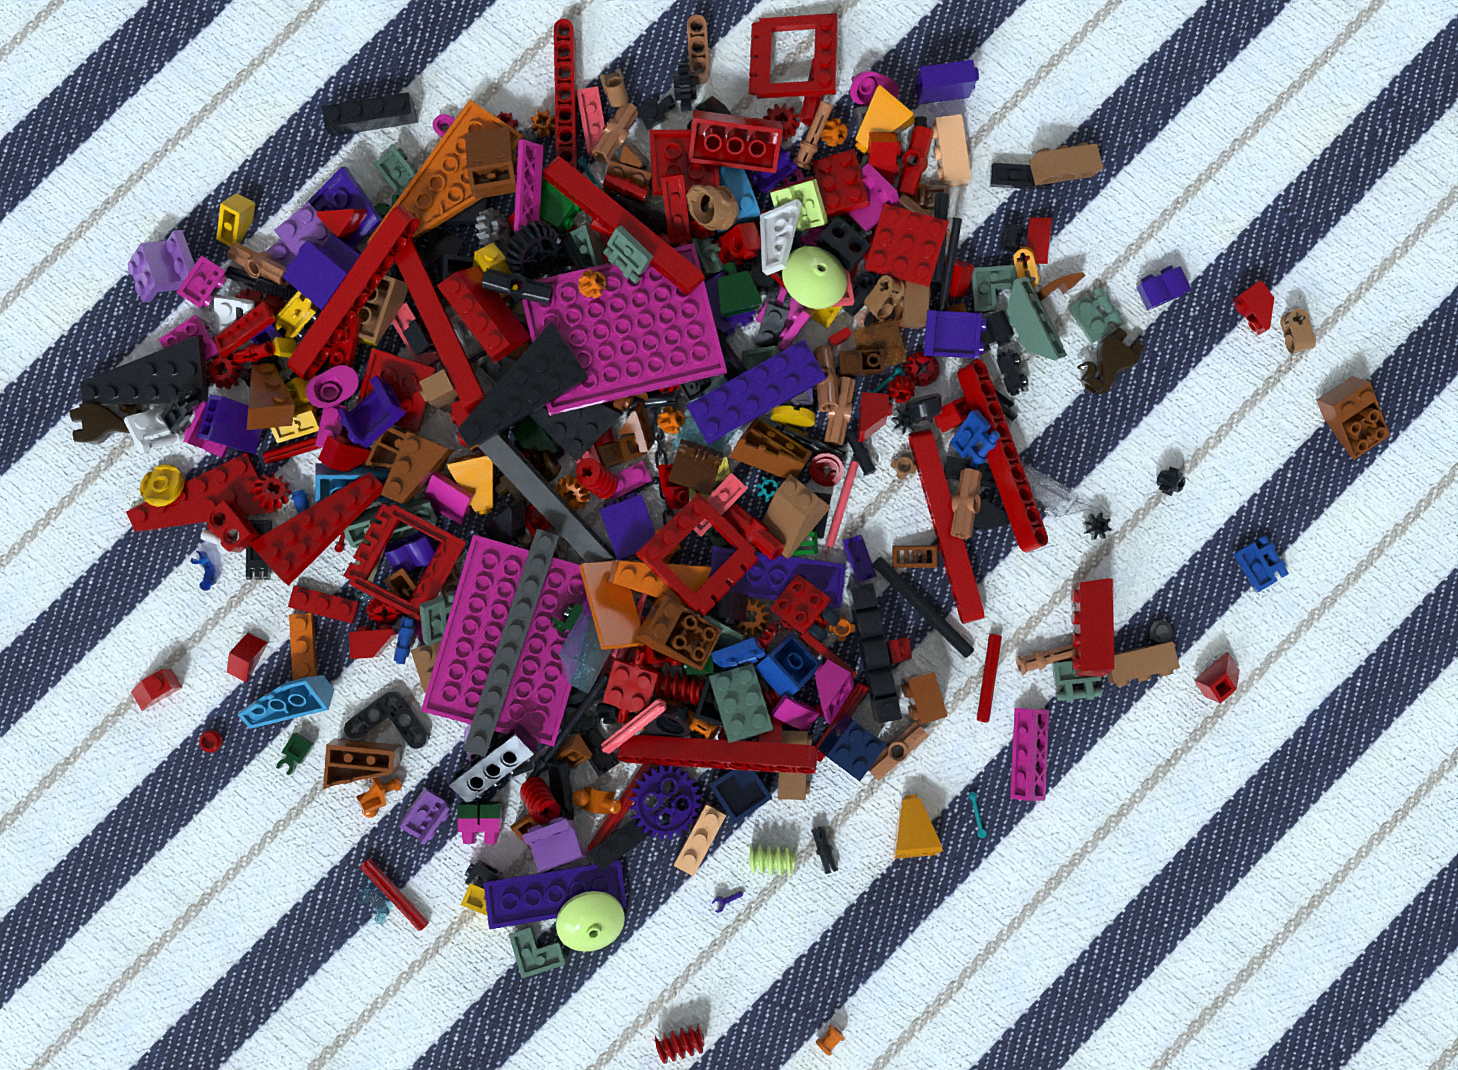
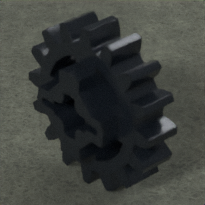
M688 61L678 62V73L673 74L675 101L681 100L682 112L692 111L691 100L697 99L695 72H689Z

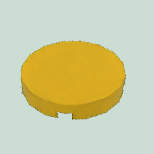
M781 405L773 409L771 413V420L786 426L788 424L791 427L798 428L815 425V413L803 407L799 410H794V407L791 405Z
M169 464L154 467L155 470L147 472L140 483V494L152 506L160 507L172 503L180 496L184 488L185 479L183 474L175 466Z

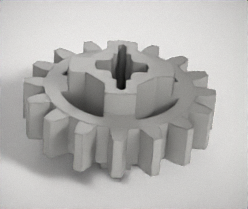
M494 208L479 212L480 216L476 217L479 224H475V227L479 230L476 235L479 237L480 245L484 244V246L494 243L504 254L507 251L505 245L509 244V238H512L510 237L512 230L504 220L505 215H500L499 210H494Z

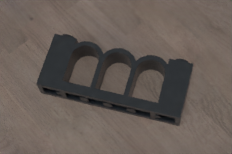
M869 583L850 587L846 590L866 684L869 690L874 721L881 724L900 720L902 715L890 667L888 649L883 635L874 584Z

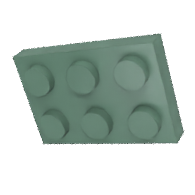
M753 664L709 676L728 743L773 730Z

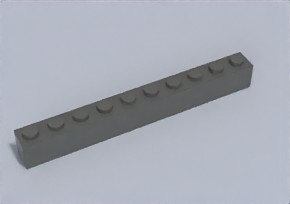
M540 529L535 531L463 745L464 751L486 757L559 538L558 535Z

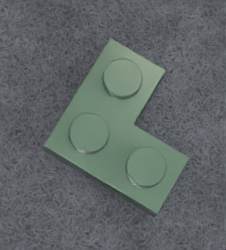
M1015 265L974 268L971 278L973 313L996 312L995 290L1012 289L1014 280H1016Z
M532 926L509 933L521 978L566 965L560 941L538 948Z

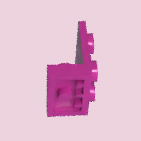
M869 163L862 168L864 176L862 180L869 206L847 213L864 232H867L879 222L884 203L896 207L900 205L897 190Z
M201 255L176 293L199 308H202L203 305L208 307L214 298L211 293L215 287L220 289L227 278L224 276L226 271Z
M778 285L777 288H780V293L775 304L783 306L784 298L788 291L782 285ZM793 297L789 304L790 310L783 331L779 336L781 342L778 346L783 350H786L793 343L815 312V309L800 304ZM770 298L756 317V321L760 324Z
M197 315L192 316L158 339L165 349L197 335H203L205 362L219 353L214 340L207 331L210 327L205 320Z
M202 401L201 405L194 412L195 417L191 425L185 430L184 442L225 459L230 447L197 438L207 402Z

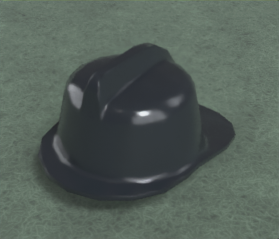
M938 393L921 396L906 403V407L910 410L916 421L928 420L929 423H933V418L940 415L943 411L942 396Z
M667 704V709L643 728L650 736H686L691 732L688 725L690 720L688 707L686 705L676 706Z

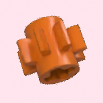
M547 109L545 112L537 110L535 117H530L531 122L534 123L531 126V130L534 132L538 130L539 138L542 135L550 138L552 131H555V124H553L555 123V116L550 117V112Z
M832 118L831 121L827 120L821 134L822 141H826L827 146L836 147L837 144H843L848 134L846 124L841 123V119Z
M588 269L582 273V277L578 278L579 291L587 298L592 296L595 299L603 295L602 291L606 290V279L597 270L592 272L591 269Z
M669 406L663 408L664 413H659L658 416L660 429L664 430V433H679V428L684 427L685 424L684 413L678 407L673 408Z

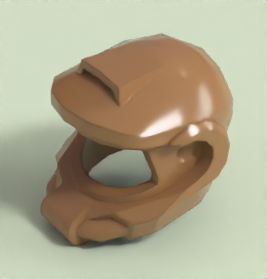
M692 185L687 192L686 197L690 214L706 229L712 231L716 229L727 230L738 220L739 205L727 186H719L715 189L709 185ZM706 194L710 197L708 211L703 213L701 210V200Z

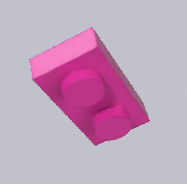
M338 405L332 408H323L315 446L323 448L328 435L337 437L338 434L343 435L345 427L340 422L341 416L338 410L342 407L348 411L349 408L347 406Z
M643 461L615 474L618 479V485L611 498L613 501L617 500L622 495L652 481Z

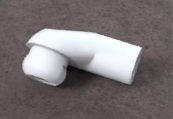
M210 530L202 531V540L220 545L219 550L222 553H230L222 547L221 539L217 535L213 534Z

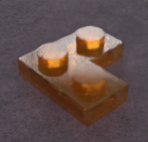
M896 318L853 330L858 350H870L877 347L884 349L886 367L907 362Z

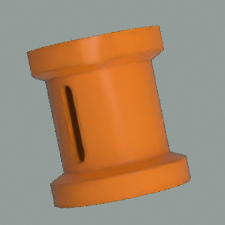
M833 1024L828 1026L829 1030L821 1039L818 1038L816 1040V1044L828 1056L832 1055V1050L840 1041L846 1039L842 1032Z

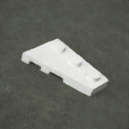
M798 199L760 215L762 272L766 275L787 267L802 206Z

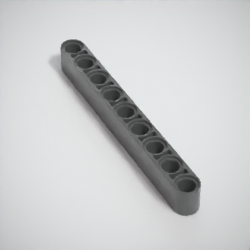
M502 432L478 446L587 563L607 562L616 558L608 545Z

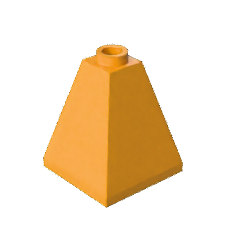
M879 85L856 136L857 143L855 146L865 154L868 151L869 132L896 133L897 136L913 125L915 122L914 113Z
M484 452L453 458L447 464L448 469L459 486L474 494L470 503L474 511H479V514L492 512V508L495 505L494 486L496 485L497 466Z
M916 794L904 795V800L900 803L892 858L938 855L943 851L942 845L921 798H917Z

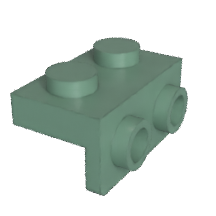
M391 144L389 146L391 151L373 164L400 197L418 170L414 165L411 167L406 162L408 157L401 148L396 149Z

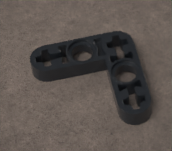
M397 692L384 694L349 719L344 726L345 734L349 738L356 739L364 736L389 717L411 748H422L429 741L427 731L404 698ZM389 696L391 698L396 697L397 701L395 702V705L398 709L402 706L404 708V710L397 712L395 716L393 712L397 711L394 706L387 705V703L389 702ZM371 709L379 711V719L375 722L371 721L368 717ZM402 714H408L411 718L410 724L406 727L402 726L399 722ZM364 720L366 724L358 728L359 733H352V723L355 725ZM416 725L417 728L413 730L417 735L422 734L423 737L420 739L422 743H414L415 735L412 731L407 734L406 730Z

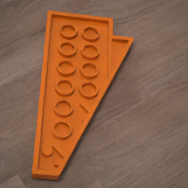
M469 100L367 243L369 244L389 213L398 205L404 206L420 221L417 230L411 237L414 241L482 199H475L470 190L465 134L508 127L509 125L472 100ZM509 126L513 153L515 154L518 149L519 140H525V137ZM514 156L515 166H516V172H517V162H518V158H517L516 156Z

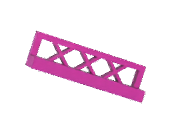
M524 139L519 140L514 219V231L517 232L520 230L521 225L526 226L528 221L533 223L535 220L539 221L543 145Z
M1014 708L1011 799L1043 801L1046 798L1049 710ZM1038 714H1041L1040 725H1038ZM1038 738H1039L1040 744H1039V747L1037 748V740H1038ZM1037 761H1038L1039 767H1038V770L1036 771V763H1037ZM1036 784L1038 785L1037 795H1035Z

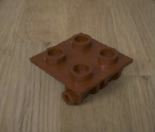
M681 439L668 481L711 495L719 466H721L723 461V452Z

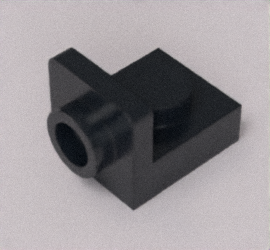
M479 859L475 865L471 863L465 872L467 877L465 884L469 885V883H472L476 875L479 876V880L482 882L500 879L503 872Z

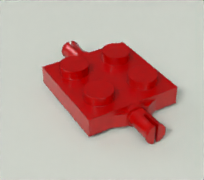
M641 649L636 650L634 661H625L619 658L614 660L602 702L620 709L616 719L618 723L620 721L621 724L626 723L628 712L639 714L650 705L659 671L650 669L643 664L646 654L644 650L642 652Z

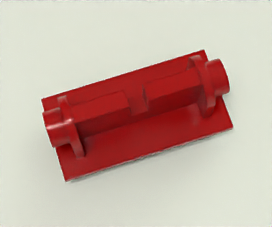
M250 289L241 290L240 295H235L236 298L253 300L255 307L263 301L268 302L275 317L280 312V308L282 309L286 304V301L282 300L281 297L266 294L264 300H261L263 293Z

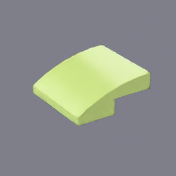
M816 179L770 193L774 208L796 199L802 203L795 231L828 223Z

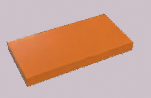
M614 561L582 563L579 568L601 650L643 646L644 643L635 638L641 628L631 589L608 581Z

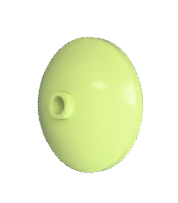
M806 246L796 249L789 255L787 267L782 269V279L788 293L797 302L809 308L825 309L835 305L843 297L847 288V276L841 262L833 254L819 247Z
M600 891L581 893L567 901L560 909L556 919L558 936L566 946L577 951L586 952L601 949L612 943L621 933L625 921L624 911L620 902L608 893Z

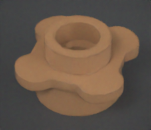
M903 454L898 460L891 461L890 466L895 469L897 478L900 480L905 479L906 475L910 473L914 474L917 470L909 454Z

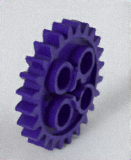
M658 765V772L654 768H649L650 775L641 773L644 780L636 779L635 782L639 785L638 788H631L635 793V796L628 797L629 800L634 801V804L628 807L631 810H635L631 818H638L639 820L635 825L637 827L644 825L642 832L647 833L650 830V837L652 838L657 833L658 838L661 840L664 839L665 834L670 840L673 838V833L680 837L681 829L689 831L688 823L695 825L692 817L700 816L695 811V808L702 807L701 804L696 803L697 799L702 798V795L695 794L699 786H692L695 781L694 778L686 779L688 772L684 771L680 775L681 768L679 767L672 771V766H667L664 771L663 766ZM666 780H670L672 783V787L668 792L663 790V783ZM680 788L681 791L678 794L674 795L677 789ZM652 794L654 796V803L647 807L645 798ZM663 798L668 799L667 807L662 805L664 803L662 800ZM684 798L685 806L678 810L676 807L677 800ZM657 809L652 816L649 815L652 810ZM666 812L668 819L666 823L660 824L659 816L661 813Z

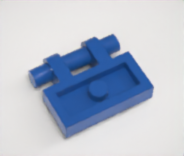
M972 410L950 441L962 458L969 457V455L972 457L969 464L973 468H977L979 464L984 463L988 452L995 448L1000 437L997 431H992L990 435L987 433L991 425L979 410ZM979 442L983 444L980 449L977 448Z
M1266 535L1258 538L1262 546L1261 548H1258L1256 543L1253 542L1233 553L1255 592H1260L1277 582L1278 580L1274 575L1276 571L1281 578L1289 574L1285 567L1287 564L1284 559H1280L1275 551L1276 546L1273 541H1269ZM1267 554L1272 562L1271 566L1268 565L1263 555Z
M402 615L393 661H396L397 664L405 665L406 657L408 658L410 654V638L414 635L415 630L414 619L408 615Z
M754 637L711 653L713 662L720 667L722 666L724 672L739 668L741 665L749 662L752 664L759 662L760 658L767 656L765 649L761 648L760 642Z

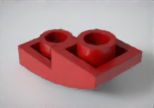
M1029 218L1026 247L1033 250L1037 264H1048L1052 218ZM1029 255L1025 256V263H1027L1028 258H1030Z
M673 464L658 465L661 487L669 508H683L689 502L688 487L668 481Z

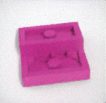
M436 471L431 476L424 500H430L433 509L462 526L471 509L469 506L474 494Z

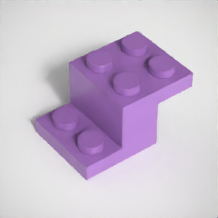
M307 202L274 230L281 239L266 252L270 253L276 262L287 267L296 258L299 248L307 240L319 243L323 247L333 233L317 217L316 210Z
M173 231L167 241L140 243L129 260L128 271L134 277L136 293L140 295L143 303L151 302L158 292L178 290L195 264L183 231Z
M559 817L550 821L549 826L537 825L528 829L529 833L522 835L525 844L531 847L538 872L551 871L589 857L587 848L582 846L575 821L568 820L567 818Z

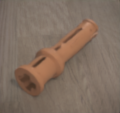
M824 101L820 102L807 136L799 144L800 149L796 159L792 160L797 166L810 170V162L814 153L818 152L817 143L834 107L833 105Z
M1069 644L1045 652L1036 650L1033 654L1024 657L1016 656L1015 660L1018 671L1021 675H1025L1028 671L1035 669L1043 670L1048 664L1072 658L1075 655V647Z

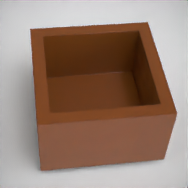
M927 671L903 678L904 684H901V689L904 697L909 698L910 706H907L911 719H914L917 723L925 724L948 717L935 672Z

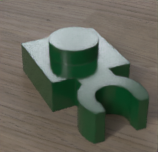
M297 732L293 733L282 750V753L287 756L277 763L276 768L281 769L286 763L289 766L286 774H293L296 770L295 763L302 764L315 744Z

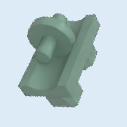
M708 237L703 240L691 238L689 244H695L703 275L710 277L724 271L717 254L721 250L720 245L713 244L711 238Z

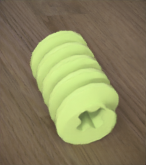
M750 844L749 866L751 872L755 873L757 867H759L760 873L764 874L766 868H768L770 875H773L776 868L779 875H782L784 869H786L788 876H791L795 867L796 847H794L791 854L788 847H785L783 853H781L779 846H776L774 852H772L770 845H767L765 851L762 850L761 845H758L756 851H754L752 844Z

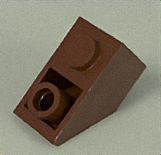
M884 349L839 351L838 353L839 377H863L885 372Z

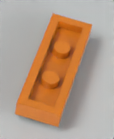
M314 614L289 615L292 678L297 680L317 676Z

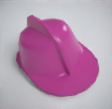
M864 70L851 78L850 96L859 105L869 106L879 85L896 99L898 98V86L894 80L871 70Z
M339 365L310 380L306 388L307 399L318 408L336 407L355 393L359 383L358 375L348 366Z

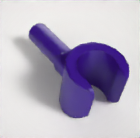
M739 891L725 898L717 896L711 904L717 901L722 904V907L715 910V912L719 913L723 911L726 904L742 897L743 894Z

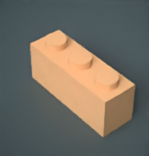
M962 114L936 117L930 129L934 131L932 139H935L936 147L933 148L934 160H938L939 168L936 169L938 182L941 181V185L948 184L949 187L968 185L971 180V172Z
M706 802L674 862L675 867L694 877L726 817L724 810Z

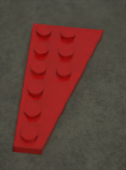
M244 453L185 482L180 496L172 503L156 507L144 502L126 511V514L134 531L143 532L195 523H207L203 517L222 500L234 502L245 516L277 513L275 507L272 511H269L267 505L260 508V501L253 502L255 494L251 493V489L255 487L253 483L256 479H260V476L250 455Z
M369 472L249 544L276 575L289 586L381 494L384 485Z

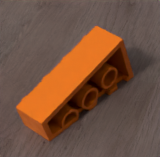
M615 559L608 579L609 582L657 598L666 595L682 606L688 607L643 561ZM665 563L694 593L708 580L712 567L704 565Z

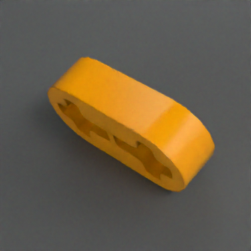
M1021 247L1014 255L1018 278L1026 277V271L1029 270L1030 276L1035 277L1031 284L1035 288L1040 280L1035 254L1031 248ZM1023 252L1026 256H1030L1027 260L1028 266L1024 265L1023 260L1018 259Z

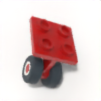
M800 575L794 577L770 607L772 612L800 633L805 634L808 631L820 642H823L828 636L824 630L827 625L830 624L835 627L840 621V617L827 607L831 602V598Z

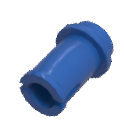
M304 489L291 493L292 497L290 499L294 501L297 514L310 508L307 499L308 493H305Z

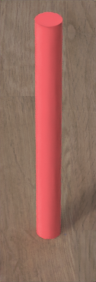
M850 462L825 546L834 548L859 466L858 462Z

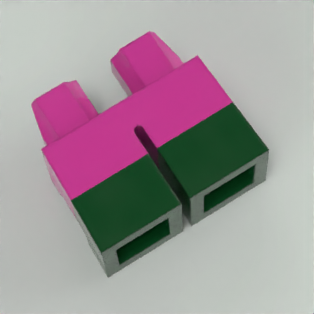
M461 801L457 804L458 832H462L463 844H475L477 842V832H484L485 844H496L498 842L499 832L503 828L502 811L504 810V801H471L468 804L465 801Z

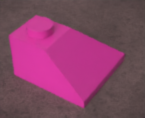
M827 659L824 665L821 664L818 667L815 679L825 720L828 724H831L853 691L854 684L849 671Z

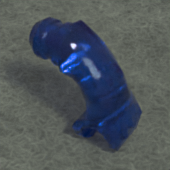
M196 551L200 556L199 560L191 558L190 562L201 565L204 568V577L199 587L204 591H208L211 589V586L217 583L215 565H213L206 552Z

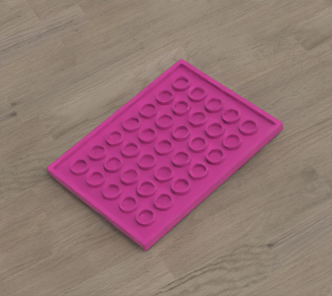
M694 243L674 248L701 271ZM611 263L535 280L553 285L554 290L549 306L525 299L522 300L532 343L552 322L588 376L586 382L547 404L549 415L727 373L704 281L690 295H686L650 265H648L644 273L639 275L642 278L635 284L631 279L627 280L622 275L623 272ZM588 269H591L592 272L597 270L606 279V290L602 291L603 295L595 299L592 296L587 298L578 288V278L582 277V273ZM518 284L519 289H522L524 285Z
M473 534L423 701L422 712L471 724L529 550ZM552 557L494 731L507 734L520 724L537 742L550 746L555 745L592 618L579 568L580 565ZM574 603H577L584 607L572 631L566 629L563 633L552 627L554 622L550 621L552 616L562 622L565 621L566 618L563 617V614L568 605L573 606Z

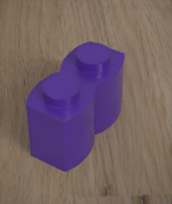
M1173 265L1168 266L1160 271L1161 275L1154 277L1153 274H1150L1140 280L1141 284L1136 288L1147 311L1181 297L1192 290L1181 266L1176 268Z
M419 531L406 538L389 543L385 547L384 554L394 572L403 567L410 574L416 567L428 566L436 551V547L429 535Z

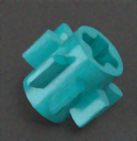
M774 475L769 480H766L763 476V484H756V487L761 489L757 496L761 497L763 495L766 497L765 503L768 502L769 498L774 497L778 486L782 484V481L777 483L774 481ZM773 484V489H776V491L767 494V490L763 487Z

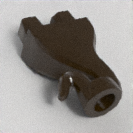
M1120 327L1107 335L1097 348L1096 358L1100 380L1095 378L1097 372L1095 363L1087 361L1077 366L1079 370L1087 368L1080 382L1089 392L1095 395L1108 391L1118 373L1132 368L1141 358L1140 355L1144 346L1134 340L1127 347L1122 341L1128 334Z
M94 402L79 404L78 408L70 410L72 422H82V429L73 430L74 442L96 445L105 442L114 433H130L124 419L115 411L102 404ZM119 404L120 410L128 414V416L142 413L139 404Z
M533 445L529 453L530 459L536 464L544 463L546 469H536L548 482L553 481L561 471L559 460L548 449L536 453L537 448ZM505 475L499 478L500 480L494 486L497 493L502 496L509 491L514 497L508 502V506L524 501L526 507L531 504Z

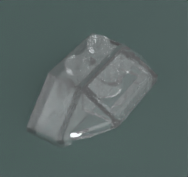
M1021 461L1037 506L1044 509V513L1054 519L1056 517L1061 518L1093 509L1097 505Z

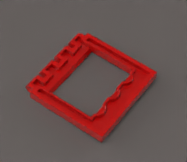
M837 13L759 18V22L751 24L752 40L750 45L751 59L748 91L750 95H757V99L836 94ZM815 29L814 81L770 83L772 32Z
M697 493L636 553L694 613L698 610L702 615H706L716 605L715 601L718 602L731 589L729 585L734 586L745 575V571H749L758 561L757 556L754 554L756 549L700 493ZM705 518L737 551L694 593L662 560Z
M382 503L375 516L376 519L382 521V524L379 525L372 521L364 536L365 539L371 541V544L368 545L361 542L353 556L360 564L357 565L350 562L343 576L351 580L349 585L421 621L420 604L437 598L466 541L395 504L389 507ZM399 521L440 541L409 601L368 581Z

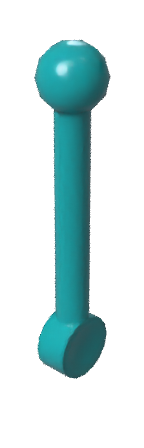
M583 157L579 158V166L584 168L592 183L600 188L587 167L586 159Z
M897 367L890 377L868 393H878L889 381H892L896 376L902 375L904 372L903 368Z
M972 791L968 797L972 800L978 826L977 836L985 838L986 831L982 827L976 802L977 793Z

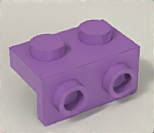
M425 787L399 822V828L417 837L419 842L425 845L428 840L434 837L441 821L443 822L447 819L451 807L445 798Z

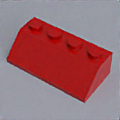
M693 110L688 162L776 173L783 133L782 122Z
M478 266L455 272L438 284L437 287L494 364L531 339V336L497 292L482 288L484 274Z
M1111 578L1080 582L1072 589L1071 601L1075 602V611L1072 612L1071 616L1072 624H1075V633L1072 634V646L1075 647V655L1072 657V668L1075 669V675L1103 677L1115 669L1113 579Z

